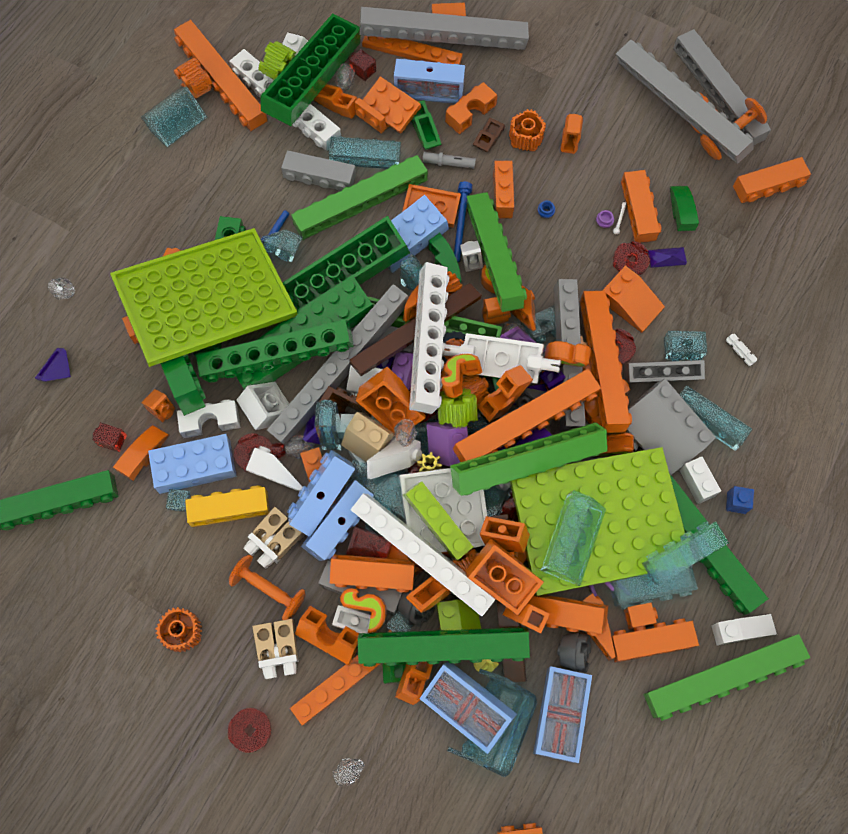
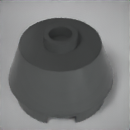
M409 590V592L402 594L398 604V611L410 625L415 624L421 627V622H427L430 619L435 607L421 613L406 598L413 591Z
M579 631L563 635L557 651L558 656H560L561 666L575 672L588 671L590 664L586 662L588 661L589 653H591V638L588 634Z

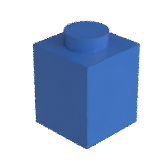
M737 486L731 488L727 492L726 511L746 514L753 509L754 489Z

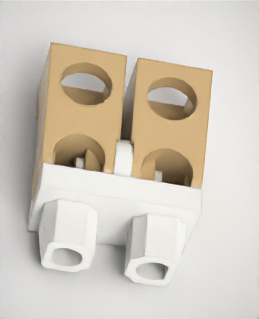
M274 507L255 528L253 533L248 536L250 540L244 549L251 556L261 549L264 554L257 561L266 569L273 562L277 564L305 534L289 525L288 518Z
M288 619L274 622V624L266 623L252 626L259 668L263 670L265 679L276 678V666L283 665L285 676L296 674V662H299L294 620Z

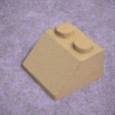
M356 412L345 430L341 445L367 462L368 459L389 444L394 433L365 413Z

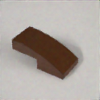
M489 118L483 130L481 129L477 135L473 146L488 153L503 132L505 124Z

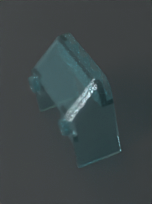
M480 669L479 673L490 679L486 690L517 713V715L488 754L470 739L463 744L461 752L451 747H448L447 751L500 776L506 777L514 766L535 711L537 698L534 694L508 678Z

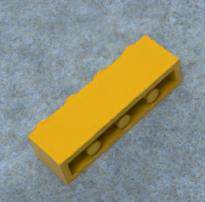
M260 485L252 486L248 490L232 489L229 493L213 492L211 496L205 497L203 495L191 496V499L185 500L187 523L191 527L263 516L270 513L268 492L265 487Z

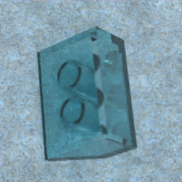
M180 87L141 116L149 130L166 147L207 118L187 87Z

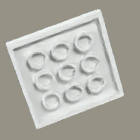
M451 468L399 475L407 526L440 552H447L403 496L418 482L422 481L469 540L473 548L485 546L480 536L485 517L487 516L483 489L470 495L461 496L453 488Z

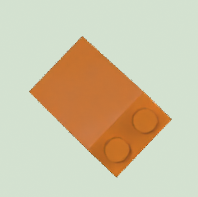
M624 266L603 289L610 300L609 308L641 333L645 331L665 308L642 278L627 266Z
M388 367L359 387L356 402L383 426L392 431L396 437H399L426 418L424 412L409 410L410 392L403 381Z
M492 539L488 541L465 570L468 579L517 615L544 583L542 579Z

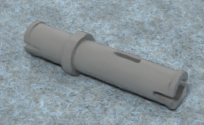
M443 152L439 154L423 153V163L438 164V166L475 168L476 158L445 155Z

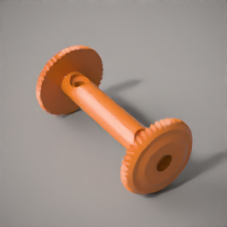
M747 98L745 105L748 111L734 121L742 129L754 119L761 124H765L767 122V114L755 99ZM701 135L700 142L705 151L713 159L720 160L722 154L715 143L708 136Z
M244 556L231 572L229 585L235 586L244 578L248 583L278 603L284 604L286 610L282 620L291 619L304 601L305 590H299L291 598L286 592L255 572H251L249 567L253 556Z

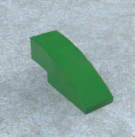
M425 100L418 101L422 107L411 122L423 148L427 150L441 146L442 143Z
M670 186L673 218L676 219L677 231H695L699 220L689 187Z
M438 233L429 240L428 250L435 256L434 264L448 267L447 272L455 273L461 283L460 269L454 252L441 233Z

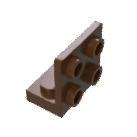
M328 386L317 404L319 409L336 422L341 418V414L345 413L347 406L371 417V414L356 402L357 396L352 394L350 397L346 395V391L339 387L334 389Z

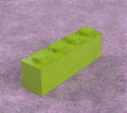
M422 481L403 494L453 560H459L473 548L469 540Z

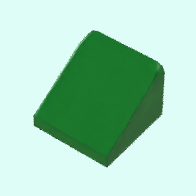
M398 662L394 666H387L383 663L384 684L400 683L406 662Z

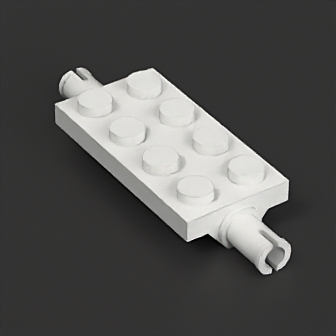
M466 333L464 344H461V346L445 343V349L450 351L444 350L442 356L451 357L460 354H473L479 358L482 373L477 375L501 378L505 371L521 365L533 379L531 383L538 384L541 370L559 373L560 368L552 365L560 366L561 360L543 358L544 344Z

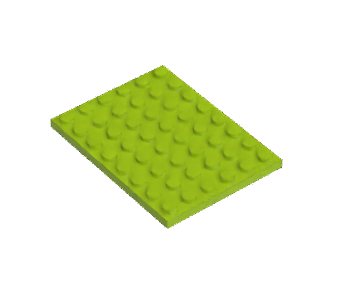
M255 228L110 273L149 367L294 318L297 315V310Z
M663 447L566 464L562 467L548 469L542 473L531 474L526 478L510 481L518 520L520 523H525L530 534L525 549L529 569L544 581L535 593V596L693 565Z

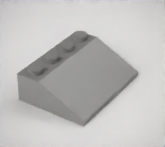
M666 379L655 383L628 408V412L632 415V424L629 425L626 431L634 436V440L642 450L663 447L670 475L703 451L716 438Z

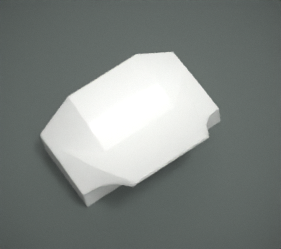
M338 605L332 626L341 630L347 626L357 633H368L371 612Z

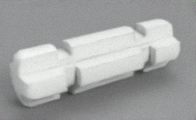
M735 334L727 337L726 342L733 346V350L742 359H745L744 362L748 366L753 365L757 361V358L750 354L751 351L744 343L738 341L739 338Z

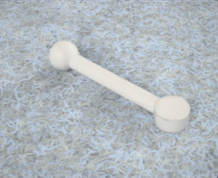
M627 202L622 203L616 228L613 229L615 235L620 233L619 227Z

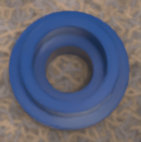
M548 200L541 202L538 205V214L543 218L552 217L555 213L554 204Z

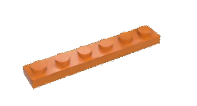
M364 36L362 41V47L415 61L460 65L463 57L462 53L407 39Z
M357 655L348 665L345 664L294 704L290 710L302 726L305 725L382 663H376L375 666L367 667L364 664H358Z

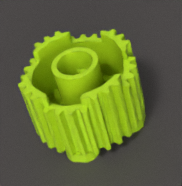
M278 41L274 42V44L269 42L264 51L266 52L264 62L260 61L258 70L275 80L295 57L296 52Z
M463 389V393L456 398L447 397L444 391L440 392L442 402L438 408L439 424L451 423L453 427L461 428L466 427L469 421L475 422L478 420L477 397L471 394L470 389Z

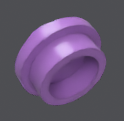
M604 210L597 215L596 222L600 227L608 228L613 225L614 216L612 212Z

